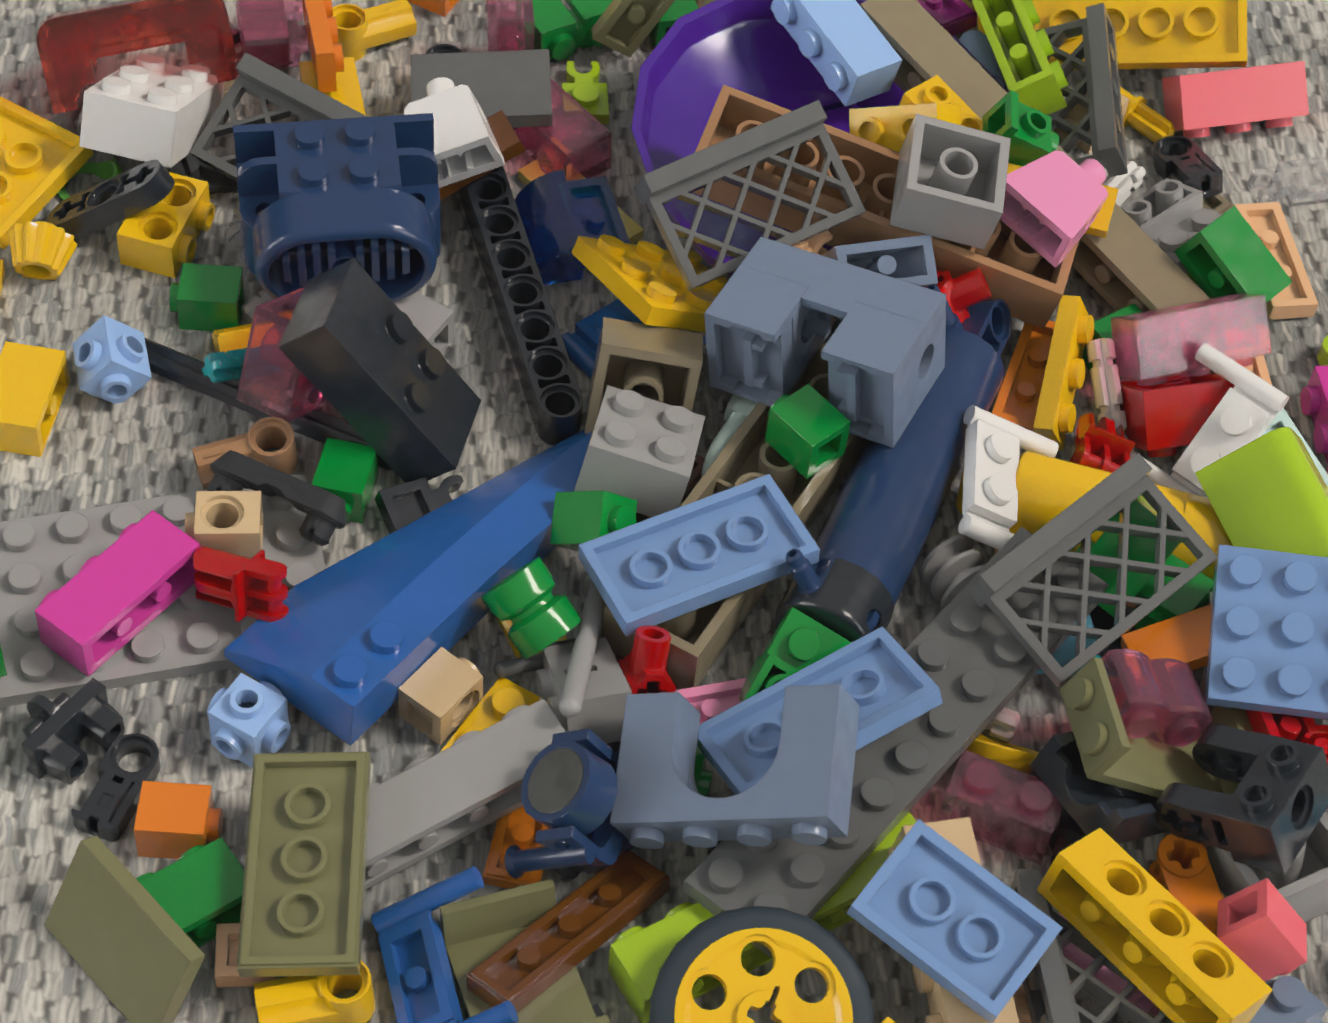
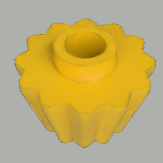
M26 221L25 224L15 223L14 228L9 229L8 233L13 267L15 272L22 274L25 278L56 280L77 248L73 235L65 233L63 228L48 222Z

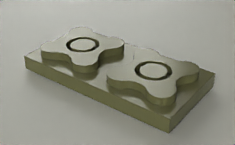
M369 751L254 754L237 971L240 977L360 975L371 774Z

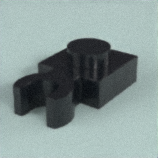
M452 475L445 478L437 489L431 490L426 477L379 490L374 500L389 534L452 501L453 499L449 496V492L459 490L464 480L460 475Z

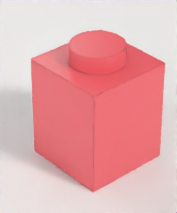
M1268 878L1218 901L1217 938L1264 982L1278 975H1287L1298 966L1307 963L1306 923Z

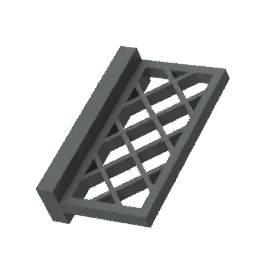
M1104 3L1086 7L1087 18L1044 28L1054 50V54L1048 56L1047 59L1052 56L1064 62L1061 68L1065 78L1074 68L1086 74L1085 78L1074 90L1067 86L1060 89L1063 96L1066 97L1067 107L1048 116L1051 117L1052 131L1058 127L1069 133L1059 145L1067 154L1080 140L1092 146V155L1074 159L1078 165L1086 159H1095L1104 169L1106 168L1109 177L1127 174L1128 169L1115 29ZM1083 35V41L1071 55L1059 49L1066 39ZM1079 104L1089 109V112L1075 126L1064 120V118Z
M245 52L236 66V70L239 73L237 79L189 153L197 157L200 162L237 181V167L233 166L236 164L235 154L218 158L207 152L216 137L233 133V125L273 123L288 117H294L299 121L367 116ZM245 92L260 100L263 110L262 114L237 120L235 107ZM268 104L277 108V110L270 111ZM229 116H230L231 122L225 124L226 121L228 120Z
M819 100L646 173L634 187L635 193L641 205L648 206L689 292L735 272L749 252L729 245L736 222L761 231V237L768 239L769 235L778 238L775 241L793 246L857 218L866 212L823 124L827 116ZM812 140L816 141L824 157L819 172L794 162L799 146ZM790 150L787 159L778 156ZM765 161L784 169L776 191L751 181L757 164ZM828 168L830 169L833 177L826 175ZM747 169L744 178L735 175L736 173ZM790 172L816 181L809 204L783 194ZM723 180L740 187L733 210L707 200L713 183ZM826 185L840 191L848 209L834 214L816 207L822 186ZM703 188L701 197L691 194ZM747 190L773 200L766 223L740 213ZM679 199L697 206L690 229L672 223L663 205ZM780 203L805 213L800 230L790 233L773 226ZM704 209L730 219L722 242L696 232ZM812 216L821 219V221L810 225ZM678 236L686 238L684 246H682ZM693 241L719 251L714 267L696 275L688 258ZM725 254L735 257V259L723 263Z
M1139 453L983 572L967 591L980 608H983L986 604L990 607L1057 687L1218 558L1147 475L1151 472L1152 468ZM1141 495L1157 512L1156 528L1129 524L1130 504ZM1120 512L1119 522L1109 521ZM1166 524H1167L1172 530L1166 529ZM1095 531L1119 534L1118 557L1113 558L1090 554L1091 534ZM1129 535L1156 539L1155 563L1127 560ZM1166 541L1184 543L1198 560L1188 568L1165 565ZM1081 543L1080 553L1070 552ZM1055 562L1080 564L1078 589L1051 585V568ZM1089 566L1117 569L1116 594L1088 591ZM1127 571L1153 574V596L1149 599L1126 596ZM1041 574V584L1031 583L1033 579ZM1164 576L1174 577L1172 581L1164 586ZM1017 592L1040 595L1039 620L1020 618L1006 601ZM1050 596L1078 600L1076 626L1049 622ZM1088 602L1115 605L1114 627L1110 630L1086 627ZM1125 607L1136 608L1125 617ZM1032 631H1038V638L1032 633ZM1048 633L1076 637L1075 658L1064 667H1061L1047 650ZM1086 638L1096 639L1093 644L1085 649Z
M1016 870L1011 889L1063 927L1059 935L1056 936L1022 982L1032 1023H1107L1116 1012L1131 1023H1173L1162 1011L1153 1018L1128 1001L1138 988L1070 922L1052 911L1051 904L1037 891L1042 881L1039 870ZM1070 942L1095 959L1085 970L1064 957L1062 950ZM1103 966H1106L1129 982L1119 994L1094 977ZM1081 989H1084L1107 1005L1097 1018L1076 1004L1074 996Z

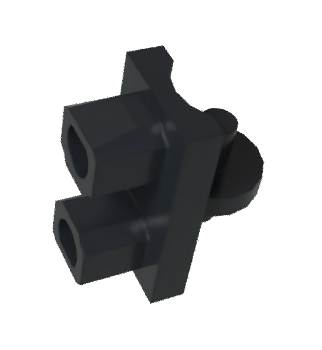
M92 678L72 697L63 692L52 702L42 695H36L27 703V710L33 719L23 728V733L27 739L21 743L22 749L30 761L27 771L39 780L48 773L60 781L71 785L84 773L89 764L87 753L76 746L80 741L88 736L103 748H110L115 740L124 735L123 717L108 704L106 686Z

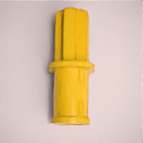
M1120 86L1121 94L1129 99L1123 119L1124 127L1127 125L1131 126L1154 143L1161 138L1173 136L1175 128L1171 121L1147 106V100L1143 96L1135 97Z

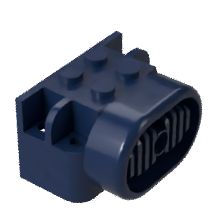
M433 113L233 125L245 263L247 268L256 275L261 288L270 297L283 304L296 307L308 280L353 258L393 302L413 295L427 284L435 271L441 249L438 164L434 154Z

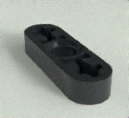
M150 160L63 200L50 212L47 222L63 228L65 233L73 235L74 241L159 203L171 192L175 180L158 160Z

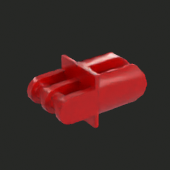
M1087 413L1081 415L1075 423V451L1069 462L1113 473L1130 460V453L1135 446V442L1124 438L1123 426L1119 425L1116 429L1113 419L1104 416L1095 426L1094 413Z
M206 546L196 549L193 555L194 569L197 570L194 573L196 599L235 609L236 622H240L245 616L274 622L287 615L289 608L283 604V600L288 597V587L282 584V580L287 576V566L285 564L265 559V550H260L252 558Z

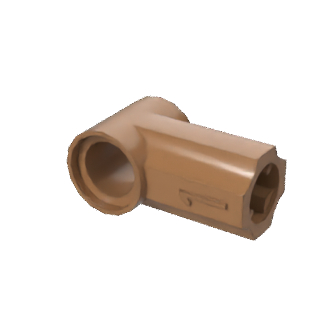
M265 417L256 421L250 427L248 433L191 448L203 490L208 488L214 476L210 464L229 450L236 451L289 475L298 466L294 431L287 421L278 417ZM270 448H281L276 452H266Z

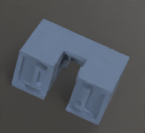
M764 237L759 238L704 313L710 387L770 407L779 397L789 393L831 332V327L837 319L842 320L821 351V359L828 361L829 403L851 421L850 434L892 448L896 445L945 367L946 294Z

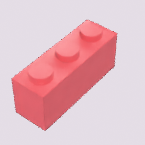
M1305 61L1162 78L1165 118L1173 123L1175 131H1183V136L1187 138L1210 136V127L1224 126L1225 134L1252 131L1251 122L1265 120L1266 128L1292 126V117L1309 115Z

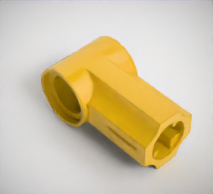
M395 0L366 9L347 3L332 7L333 17L336 18L338 44L342 45L343 58L354 57V60L358 61L364 57L367 48L416 35L417 22L413 15L412 6L407 0Z
M363 961L360 964V975L290 976L254 983L259 1023H366L371 1019L375 1011L371 973ZM345 989L359 991L350 998L340 999L335 997L337 993Z

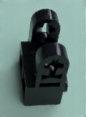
M1221 724L1209 725L1192 749L1193 758L1208 774L1216 778L1239 783V785L1231 795L1183 783H1170L1153 806L1157 811V823L1174 836L1230 851L1235 862L1285 875L1328 808V764L1323 747Z

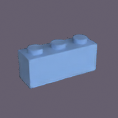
M773 0L770 9L774 13L776 20L789 32L798 44L802 54L812 62L824 78L828 88L835 92L845 107L890 90L902 59L856 0Z

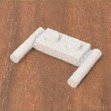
M1205 342L1198 349L1194 359L1234 384V388L1230 387L1172 468L1173 473L1171 475L1144 457L1143 459L1152 468L1147 476L1154 484L1207 497L1195 472L1262 436L1275 419V416L1284 408L1289 400V396ZM1132 450L1130 453V459L1137 454V452Z
M971 405L966 410L963 418L967 429L965 434L963 518L959 523L958 531L964 536L1000 550L1014 535V533L1009 532V528L1017 523L1018 490L1016 488V471L1019 463V448L1054 458L1059 446L1057 442Z

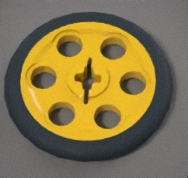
M748 906L724 911L698 924L676 943L659 970L651 995L649 1023H754L751 1018L747 1017L748 1010H759L770 1000L774 988L777 989V993L770 1005L772 1008L770 1018L776 1023H874V1011L867 981L854 956L832 932L811 918L784 908ZM761 943L770 950L773 957V966L768 974L753 976L743 968L741 952L747 944ZM812 969L824 977L826 993L821 1001L808 1003L797 995L794 981L797 974L802 970ZM711 976L721 982L724 987L725 997L720 1007L714 1010H706L695 1003L692 997V987L698 978Z

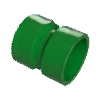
M540 557L522 566L481 596L495 617H498L500 621H512L513 624L507 635L524 659H528L542 651L582 621L581 616L566 595H552L551 591L555 582L552 579V574Z

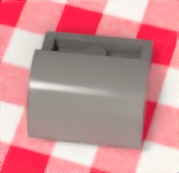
M1169 178L1158 182L1146 192L1120 207L1169 255L1185 274L1189 271L1174 253V250L1222 215L1215 210L1203 207V191Z

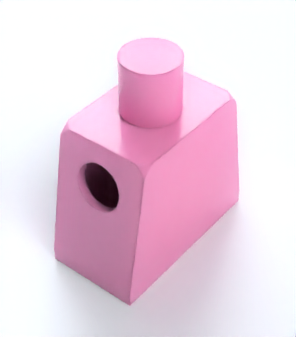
M1055 150L1007 174L1003 214L1000 220L1056 268L1092 225L1108 197L1107 189L1101 185L1106 180L1105 169L1097 160L1091 158L1078 165L1064 152Z

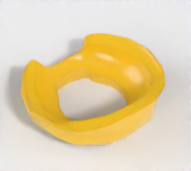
M980 733L961 756L965 761L980 766L1023 776L1032 770L1029 765L1039 752L989 738Z

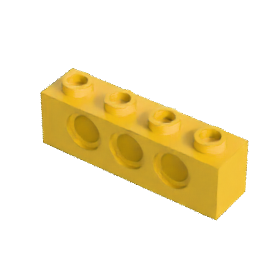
M1101 828L1059 852L1037 888V891L1173 1023H1250L1273 990Z

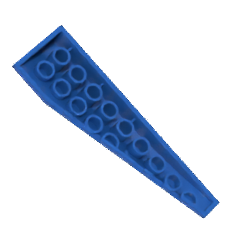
M583 429L295 585L288 592V597L283 600V604L289 608L287 615L274 622L256 620L224 649V657L258 681H266L274 685L287 698L289 703L351 746L398 700V688L440 647L449 651L490 611L481 598L483 594L535 558L540 557L543 560L556 547L550 544L555 492H573L575 490L592 432L584 433Z

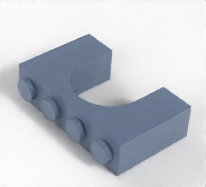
M840 683L785 686L779 748L771 767L755 785L746 791L730 797L711 798L699 795L694 779L700 712L679 692L627 694L616 774L617 796L611 812L610 824L626 836L630 844L643 849H660L664 846V842H684L693 847L711 848L717 845V841L737 840L742 844L757 847L770 845L772 839H792L801 844L821 845L826 843L827 838L848 837L859 704Z

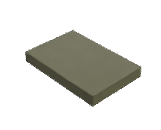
M97 835L80 841L44 925L130 1023H173L204 960L205 954Z

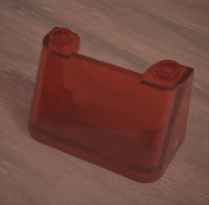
M123 0L51 14L40 23L37 30V48L54 114L78 109L77 97L80 90L86 84L96 82L94 69L96 58L185 42L190 65L196 63L207 65L215 73L218 83L236 80L239 75L236 70L238 65L237 52L224 0Z

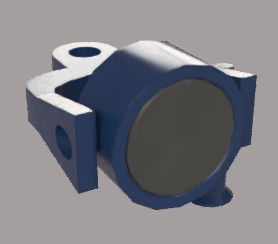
M589 728L553 734L552 743L539 752L526 769L521 785L522 804L528 815L550 829L540 830L536 833L535 842L543 845V847L522 849L518 845L509 846L505 853V867L512 878L518 879L525 872L580 865H587L589 867L613 865L621 849L639 848L630 844L629 839L610 824L611 812L617 796L616 774L619 754L614 752ZM590 834L592 839L589 840L585 835Z

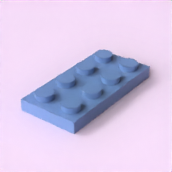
M767 474L579 544L578 558L625 636L634 634L638 627L655 626L791 573L785 559L787 552L791 549H799L811 565L818 563L820 548L771 475Z
M882 626L699 724L697 747L732 792L737 795L755 785L767 773L776 757L780 742L785 686L840 683L859 704L856 750L939 706L943 701L940 689L936 683Z

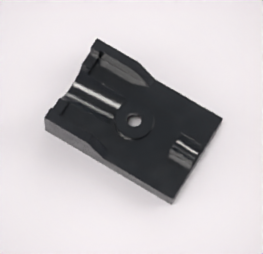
M1073 731L1053 735L1029 765L1086 835L1101 828L1117 844H1122L1167 832L1157 823V811L1153 807L1158 800L1157 797L1087 778Z

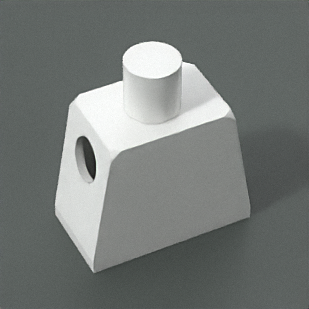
M435 78L427 84L428 97L411 102L404 108V115L433 113L434 154L438 164L439 188L505 165L503 155L487 118L468 85L461 84L455 87L454 82L449 78Z

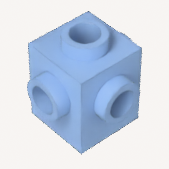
M103 315L72 343L79 389L91 396L99 397L113 404L123 403L136 391L142 389L152 378L144 333L108 316Z
M240 673L228 689L221 688L214 695L208 706L207 716L212 745L224 756L233 760H239L253 768L254 754L276 753L281 749L289 736L291 725L288 719L287 698L284 697L278 688L266 681L257 682Z

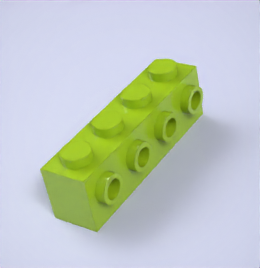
M972 0L1009 91L1012 90L1019 93V102L1037 109L1046 115L1067 107L1060 89L1068 86V82L1059 61L1057 60L1050 64L1047 57L1054 54V50L1044 28L1035 32L1033 25L1040 23L1041 20L1032 0Z

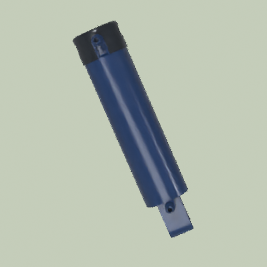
M929 285L926 287L928 289L941 292L937 285ZM946 299L944 369L894 448L867 439L815 540L820 548L819 562L811 565L799 549H791L787 552L785 559L793 579L776 610L774 619L775 630H777L788 609L792 607L850 642H854L882 626L887 629L893 615L894 606L964 463L965 434L967 425L963 422L964 414L971 405L989 411L1002 384L1005 371L1000 355L1009 339L1012 326L1011 313L1005 301L1001 299L985 300L968 307L970 317L961 324L958 316L953 313Z

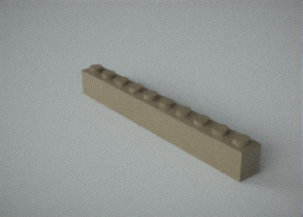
M867 0L860 4V7L902 59L893 82L904 93L938 75L981 120L982 116L1008 93L917 0ZM1058 145L1057 151H1062V152H1064L1066 155H1068V154ZM1116 203L1106 238L1084 233L1078 242L1072 266L1115 311L1135 303L1164 334L1158 355L1195 332L1214 304L1203 290Z

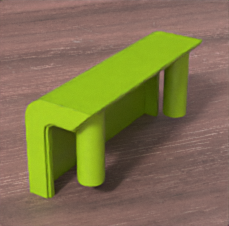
M1290 427L1272 430L1195 472L1233 546L1328 557V487L1302 439Z

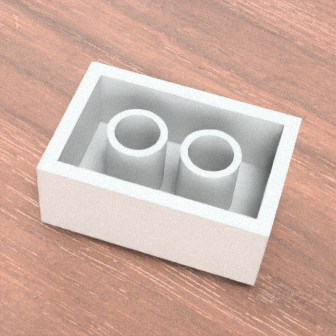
M139 55L84 91L79 147L144 162L158 160L163 166L171 168L189 154L221 104L225 77L212 75L210 70L203 66L183 65L181 68L165 64L166 60L160 56Z

